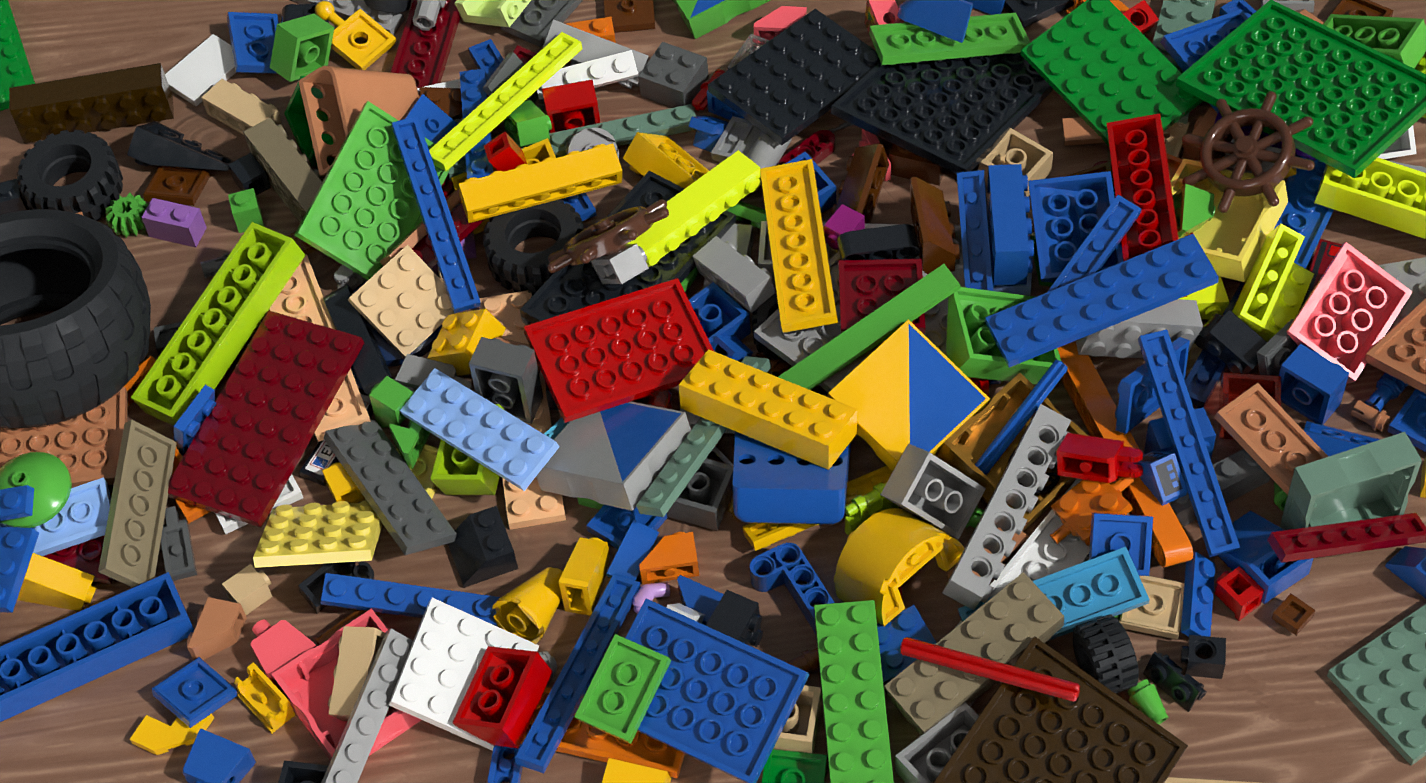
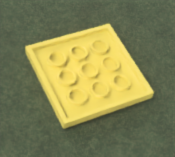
M367 500L361 503L338 501L332 505L309 503L300 507L280 505L272 509L253 556L254 566L259 568L371 561L383 523Z

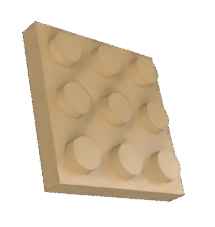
M408 245L348 299L355 309L403 359L437 330L448 315L454 314L444 282Z

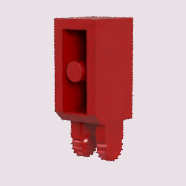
M1067 433L1057 449V471L1059 476L1103 483L1114 482L1118 476L1139 478L1143 475V467L1140 464L1134 463L1142 460L1143 452L1137 448L1124 446V441Z

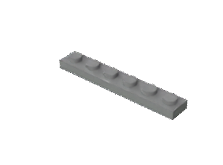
M393 629L386 631L321 783H358L389 709L388 704L413 640Z

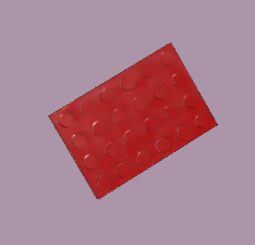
M678 278L524 326L525 337L530 348L534 349L536 361L564 423L679 386L708 350L714 351Z

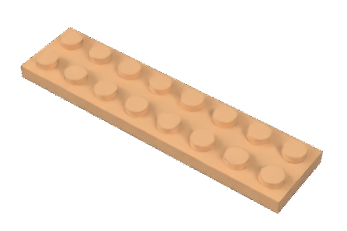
M305 255L270 307V311L335 329L309 258ZM351 369L315 431L318 442L324 440L326 430L371 422Z

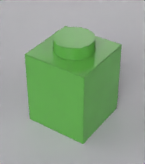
M254 188L228 194L232 215L239 233L245 232L251 222L264 226Z

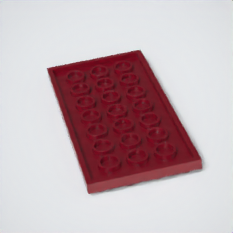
M269 310L215 401L216 406L204 420L170 478L168 497L262 528L364 345L362 337Z

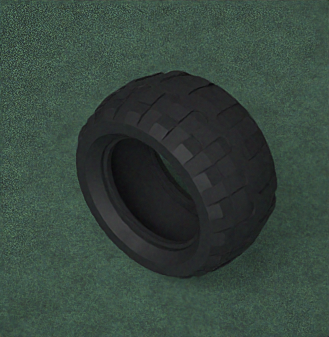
M36 209L0 215V427H40L72 419L91 411L118 393L139 370L138 365L146 357L149 350L151 313L147 286L142 271L132 253L127 249L125 242L122 238L114 235L112 229L107 225L80 214L61 210ZM57 310L34 320L2 325L24 315L40 311Z

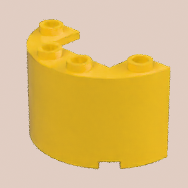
M891 508L873 513L856 530L852 531L847 538V543L841 552L834 575L837 597L844 602L874 600L877 623L885 627L905 609L898 590L904 582L934 556L938 567L947 572L959 561L965 548L952 536L903 509Z

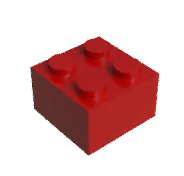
M593 79L542 89L546 115L549 116L552 129L549 130L550 133L601 123Z

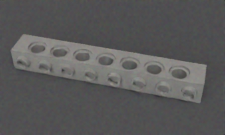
M1040 404L942 592L943 594L972 610H975L980 601L986 603L994 588L989 585L992 578L997 580L1005 564L1001 563L1003 556L1009 557L1016 544V541L1012 540L1014 534L1020 535L1027 522V519L1023 517L1025 512L1031 513L1038 500V497L1034 495L1036 490L1042 491L1049 478V475L1045 474L1047 468L1053 469L1057 462L1056 450L1067 433H1070L1066 431L1071 422L1070 419ZM972 571L977 572L981 577L975 575Z

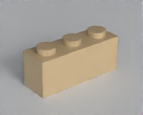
M224 79L219 80L201 97L208 115L243 135V131L268 118H271L276 125H282L279 116L280 112L274 105L264 103L255 94H249L243 91L237 84L229 83Z
M343 627V633L338 645V662L333 673V691L328 701L329 715L342 721H348L385 633L375 627Z

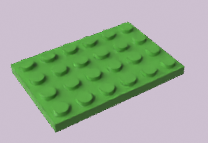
M369 101L364 103L295 233V236L367 280L383 267L379 261L423 220L392 129V122L399 120ZM425 138L428 148L431 149L435 143ZM435 166L442 186L450 169L445 172Z

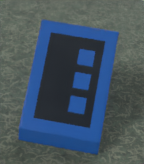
M1154 450L1143 455L1141 461L1134 463L1140 464L1143 467V475H1141L1140 479L1162 506L1187 495L1188 491L1175 453Z

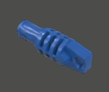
M1384 373L1377 381V389L1364 403L1369 406L1375 403L1374 409L1381 412L1388 401L1396 399L1408 384Z

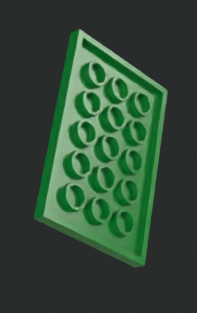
M1086 0L1021 49L1020 55L1108 146L1107 123L1160 113L1164 132L1203 102L1202 99L1176 87V79L1182 73L1109 0Z

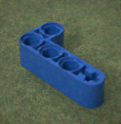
M787 542L756 556L750 562L752 587L757 591L767 592L785 584L816 634L814 607L812 605L832 604L835 602L802 550L796 544ZM788 559H789V560H794L793 562H790V563L784 562L785 560H788ZM760 572H767L768 574H766V575H759L758 573H760ZM802 581L808 582V583L805 584V585L797 584V583L802 582Z

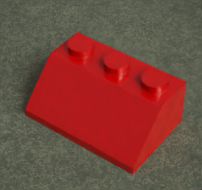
M488 646L452 723L456 727L492 745L519 748L553 671L537 651Z

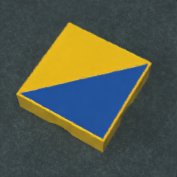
M909 319L827 395L831 399L857 409V435L862 437L872 447L876 455L892 471H894L908 444L935 455L942 444L966 421L984 410L990 400Z

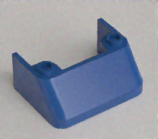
M906 0L900 4L897 16L901 20L962 43L965 38L972 8L991 15L1002 14L1005 0Z

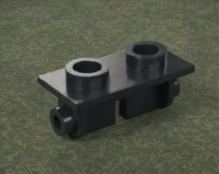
M1154 652L1143 674L1189 712L1196 699L1200 701L1206 695L1207 691L1203 689L1204 685L1196 681L1188 673L1183 676L1181 674L1183 669L1171 660L1169 655Z

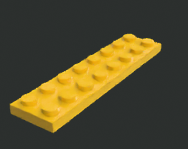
M809 159L761 168V181L782 332L838 323L813 160Z

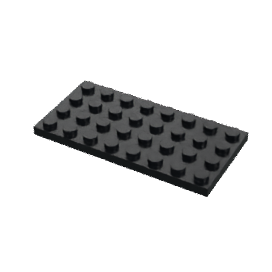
M648 171L606 218L636 206L647 208L661 199L667 202L684 190V188ZM727 210L724 211L715 221L705 225L696 235L690 236L677 249L663 256L655 265L650 266L647 270L623 284H602L591 261L574 266L569 264L553 273L520 309L521 317L536 323L676 278L682 283L696 267L693 255L715 236L721 239L736 222V215Z

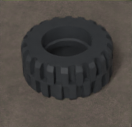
M65 130L60 131V134L57 135L52 133L46 136L47 139L34 143V148H29L24 154L25 159H21L17 172L18 186L29 210L47 209L73 213L82 212L84 216L98 221L101 219L102 214H106L105 208L110 206V200L117 201L119 199V194H121L123 189V177L114 153L104 139L90 132L85 134L81 130H74V132ZM87 172L82 179L73 184L54 186L59 179L68 174Z
M559 199L490 217V222H487L485 225V235L483 236L489 270L492 272L494 279L497 282H501V286L507 290L512 288L514 292L528 290V293H532L533 296L553 275L547 268L550 263L548 260L549 255L563 249L567 241L584 230L579 213L575 212V208L569 203L564 204V200ZM540 236L556 240L550 248L537 253H524L515 249L522 241L532 237Z

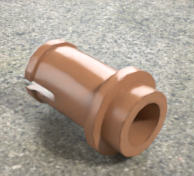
M1361 400L1357 401L1354 405L1356 410L1351 411L1352 417H1356L1371 425L1374 431H1383L1390 420V416L1386 415V411L1382 410L1380 412Z

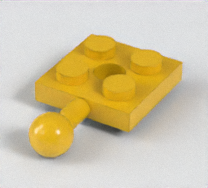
M321 1L315 6V14L325 21L329 20L337 27L333 33L331 48L358 70H366L396 44V38L361 9L344 21L334 13V6L330 2ZM358 37H363L367 42L358 44L354 40Z

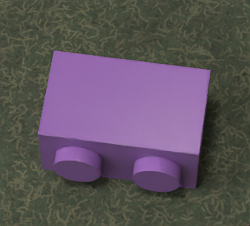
M152 198L141 217L149 237L195 248L207 228L200 208Z

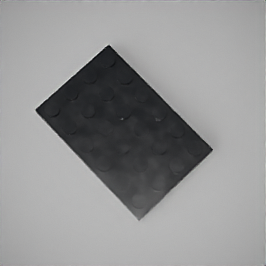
M814 9L708 84V92L777 143L783 145L831 110L832 105L880 62L876 50L817 9Z

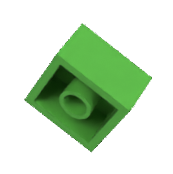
M316 14L277 24L270 68L291 82L298 80L300 76H307L319 67L328 66L335 27Z

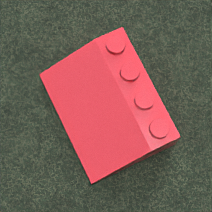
M1345 242L1286 333L1298 346L1302 344L1318 352L1332 363L1342 366L1344 370L1349 372L1346 383L1349 384L1357 380L1367 364L1365 361L1366 353L1385 336L1412 294V291Z

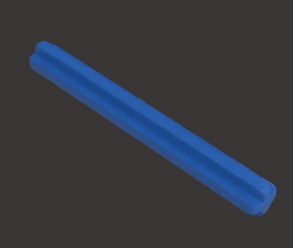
M1059 360L1053 362L975 463L985 475L989 473L1036 412L1040 404L1043 403L1066 373L1068 367Z

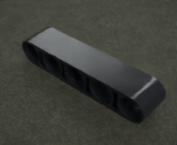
M346 284L323 297L336 329L362 337L364 345L354 361L353 367L365 393L369 397L372 388L377 383H380L386 376L391 379L393 377L367 320L348 301L354 292Z

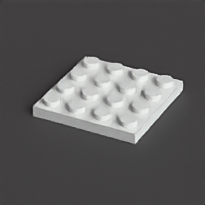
M431 598L388 705L493 751L495 745L456 727L452 722L488 646L538 651L539 645H535L533 642Z

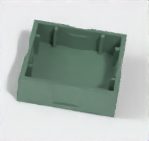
M1402 432L1295 467L1280 528L1291 530L1403 515L1408 503V493L1415 483L1422 462L1407 434Z

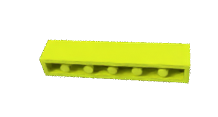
M739 150L667 201L669 216L655 222L646 232L627 244H637L647 256L646 263L648 267L655 265L663 256L677 249L690 236L696 235L705 225L715 221L724 211L734 207L749 193L756 191L761 185L760 167Z

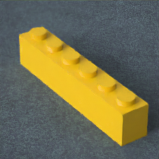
M613 143L609 145L599 144L592 149L582 152L572 151L566 156L559 158L549 157L532 165L522 164L509 171H495L489 176L482 178L473 177L466 179L464 182L459 183V194L468 223L622 183L623 171Z

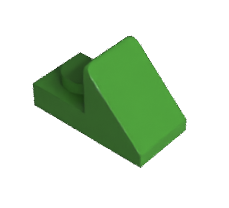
M411 420L408 428L389 424L397 449L408 467L413 469L430 432Z

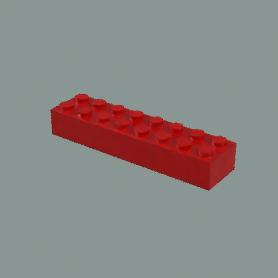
M1160 113L1107 123L1115 196L1120 195L1141 208L1140 215L1121 240L1124 261L1179 239Z

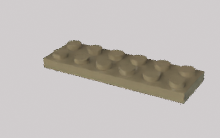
M131 419L124 424L98 572L134 588L155 578L168 499L169 480L172 475L177 442Z

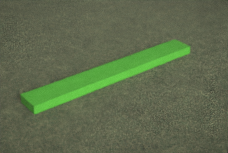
M945 264L941 265L778 377L812 390L890 337L908 319L912 322L961 288L959 282Z

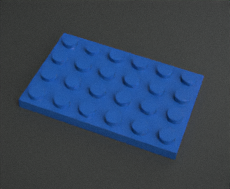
M646 598L625 638L669 657L671 663L637 731L745 783H756L809 677L808 672Z

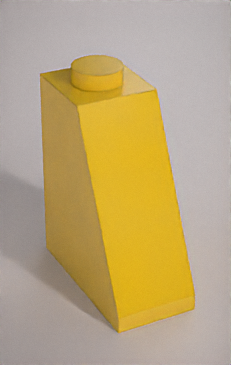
M579 537L559 579L560 591L566 612L592 615L597 605L610 559L608 542L602 541L599 538L587 539Z
M33 553L17 600L81 611L84 602L90 604L94 596L96 587L91 585L95 576Z

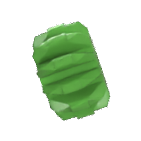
M131 193L126 197L119 195L117 201L110 200V206L105 208L108 226L113 229L116 235L123 234L126 238L130 233L137 235L139 230H146L141 217L148 204L140 195L135 197Z

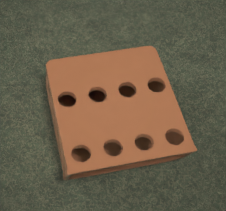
M322 66L299 80L319 175H327L331 167L327 163V157L336 158L359 112L367 101L399 121L405 118L419 98L415 79L411 75ZM311 88H318L322 92L323 98L314 97ZM316 111L325 112L328 116V121H321L317 117ZM324 133L330 135L333 138V144H326L322 140L321 135Z

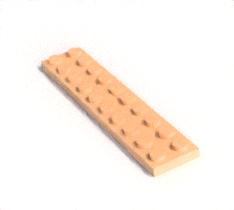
M528 290L479 298L481 302L479 309L486 308L506 328L502 336L503 339L529 344L524 334V326L527 325L522 321L520 308L532 297V293H528ZM540 371L539 377L543 399L532 424H526L544 434L552 427L546 397L545 378ZM535 477L525 491L502 478L510 530L566 520L563 496L542 491L537 477Z

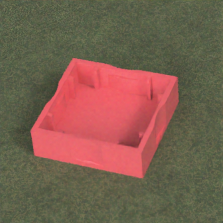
M372 608L345 625L349 627H375L384 633L388 631ZM343 627L321 645L307 650L271 674L277 688L290 701L295 714L330 761L348 722L329 715L328 706L329 697L333 691V673L338 662V645L343 633ZM389 706L369 756L419 723L421 719Z

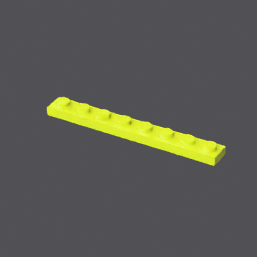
M563 32L555 37L429 149L434 165L445 172L450 169L582 50L581 41Z

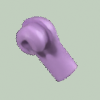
M662 582L641 586L632 600L634 612L638 614L646 598L653 601L654 598L670 596L669 583Z

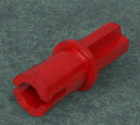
M715 70L711 78L701 85L700 92L692 100L695 110H705L708 106V84L725 73L724 70Z

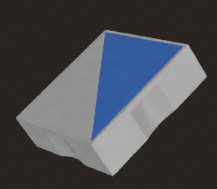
M628 402L570 421L554 439L560 447L536 476L541 490L569 497L587 498L600 504L633 511L639 500L691 431L686 413Z

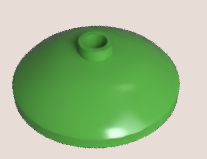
M45 452L25 453L6 462L0 468V490L24 485L33 487L32 516L0 521V523L7 527L33 528L46 523L56 516L66 504L72 487L71 475L65 464L56 456Z

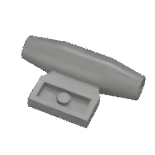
M732 117L713 148L711 156L712 160L722 162L739 150L756 163L760 169L777 166L792 138L783 145H780L746 119Z

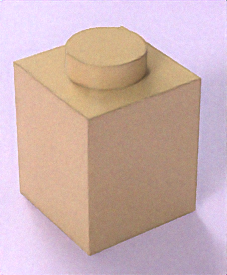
M251 564L222 583L228 599L231 602L240 603L245 615H248L272 597L268 587L271 584L270 579L263 570L257 572Z

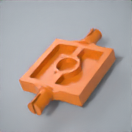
M1120 477L1114 483L1084 479L1051 505L1052 510L1061 519L1063 524L1050 534L1052 540L1058 545L1069 534L1079 537L1089 546L1092 513L1128 514L1133 510L1131 504L1121 493L1130 484L1134 483L1133 478Z

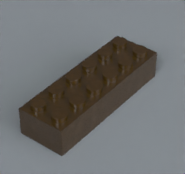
M161 63L9 88V110L24 143L42 141L47 139L46 136L52 133L57 135L60 134V131L65 130L69 132L81 130L86 134L87 132L174 119L173 95Z

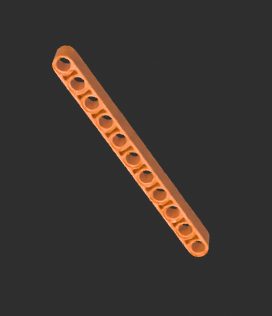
M1076 341L1059 347L1058 351L1061 362L1068 367L1061 381L1089 434L1093 437L1124 441V446L1139 449L1130 431L1126 434L1116 431L1117 418H1115V411L1117 407L1089 355L1078 354ZM1140 477L1133 478L1134 483L1122 491V495L1131 504L1133 515L1153 517L1151 550L1159 565L1164 568L1192 560V545L1171 505L1168 503L1162 506Z

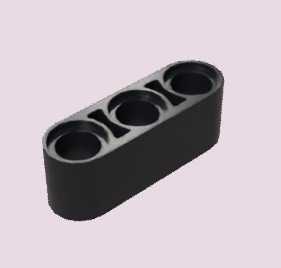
M910 224L849 231L837 238L841 260L914 259L920 254L915 227Z

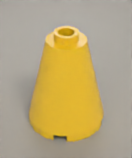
M547 567L500 597L492 610L496 609V614L493 617L499 628L536 645L543 638L562 599L559 579L563 571L558 568Z

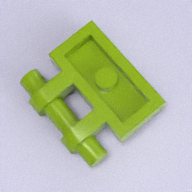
M881 482L875 485L873 491L864 496H856L851 500L852 503L845 506V514L847 515L845 517V533L848 536L873 513L891 508L899 509L898 505L880 495L886 483Z

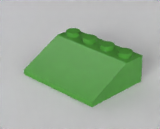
M961 287L948 297L946 353L947 357L967 377L1010 382L1016 375L1021 373L1032 384H1037L1055 360L1061 361L1058 348L1008 367L986 325L985 317L1035 298V296Z

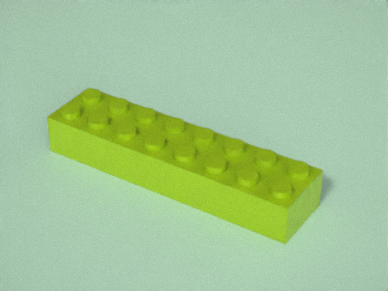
M251 222L131 396V399L145 413L174 426L205 385L215 390L305 257V254L296 242L288 236Z

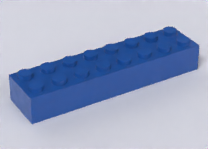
M169 572L1 646L0 722L188 638L189 634L194 632V627Z

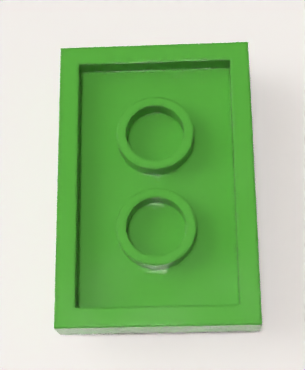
M615 634L574 717L583 723L631 744L671 663V659Z

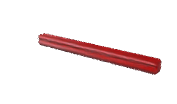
M906 637L900 646L901 654L1065 700L1074 702L1080 693V685L1078 683Z

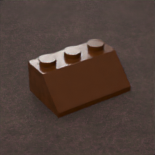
M882 144L856 147L854 155L849 156L846 165L848 174L846 180H842L838 191L840 195L839 202L833 205L831 216L843 204L865 216V224L871 223L889 167Z
M911 177L910 213L920 248L919 259H922V271L929 274L945 264L950 272H954L955 260H960L959 245L953 244L956 234L954 222L949 223L948 217H951L950 202L944 200L942 190L917 177Z

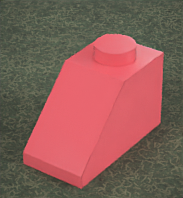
M781 6L755 22L754 43L766 44L807 15V7Z

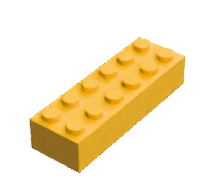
M708 350L679 384L680 409L827 470L832 467L857 434L856 408L712 350Z

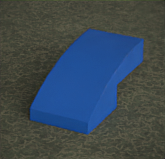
M633 519L606 576L611 578L615 574L636 581L640 573L639 565L650 553L659 532Z

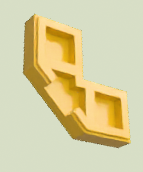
M210 714L189 728L178 717L169 726L146 715L131 736L130 741L132 744L148 752L160 755L169 752L168 749L184 744L186 746L194 744L199 730H207L214 716Z

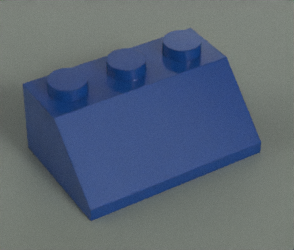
M1306 421L1304 427L1305 433L1328 456L1381 440Z

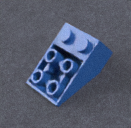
M1252 511L1232 522L1240 548L1236 551L1218 555L1232 571L1240 566L1264 589L1263 604L1310 573L1314 559L1281 563L1267 539L1271 532L1284 531V529Z

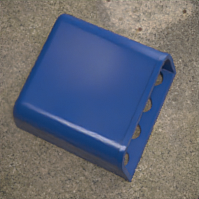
M735 431L733 465V510L735 516L747 523L835 524L841 521L845 513L851 442L832 467L827 470Z

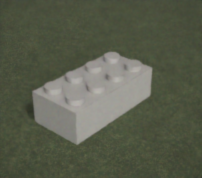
M1177 299L1076 340L1078 354L1095 357L1109 356L1144 359L1138 342L1139 336L1166 329L1168 330L1171 342L1179 337L1190 340V350L1203 328L1197 301Z

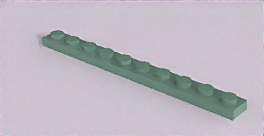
M689 104L549 133V142L556 158L567 155L566 151L570 139L582 129L595 127L604 129L614 137L616 145L621 146L630 144L637 132L668 136L697 130L689 127L691 117L696 116L692 105ZM465 155L451 167L448 173L449 181H452V177L467 172Z

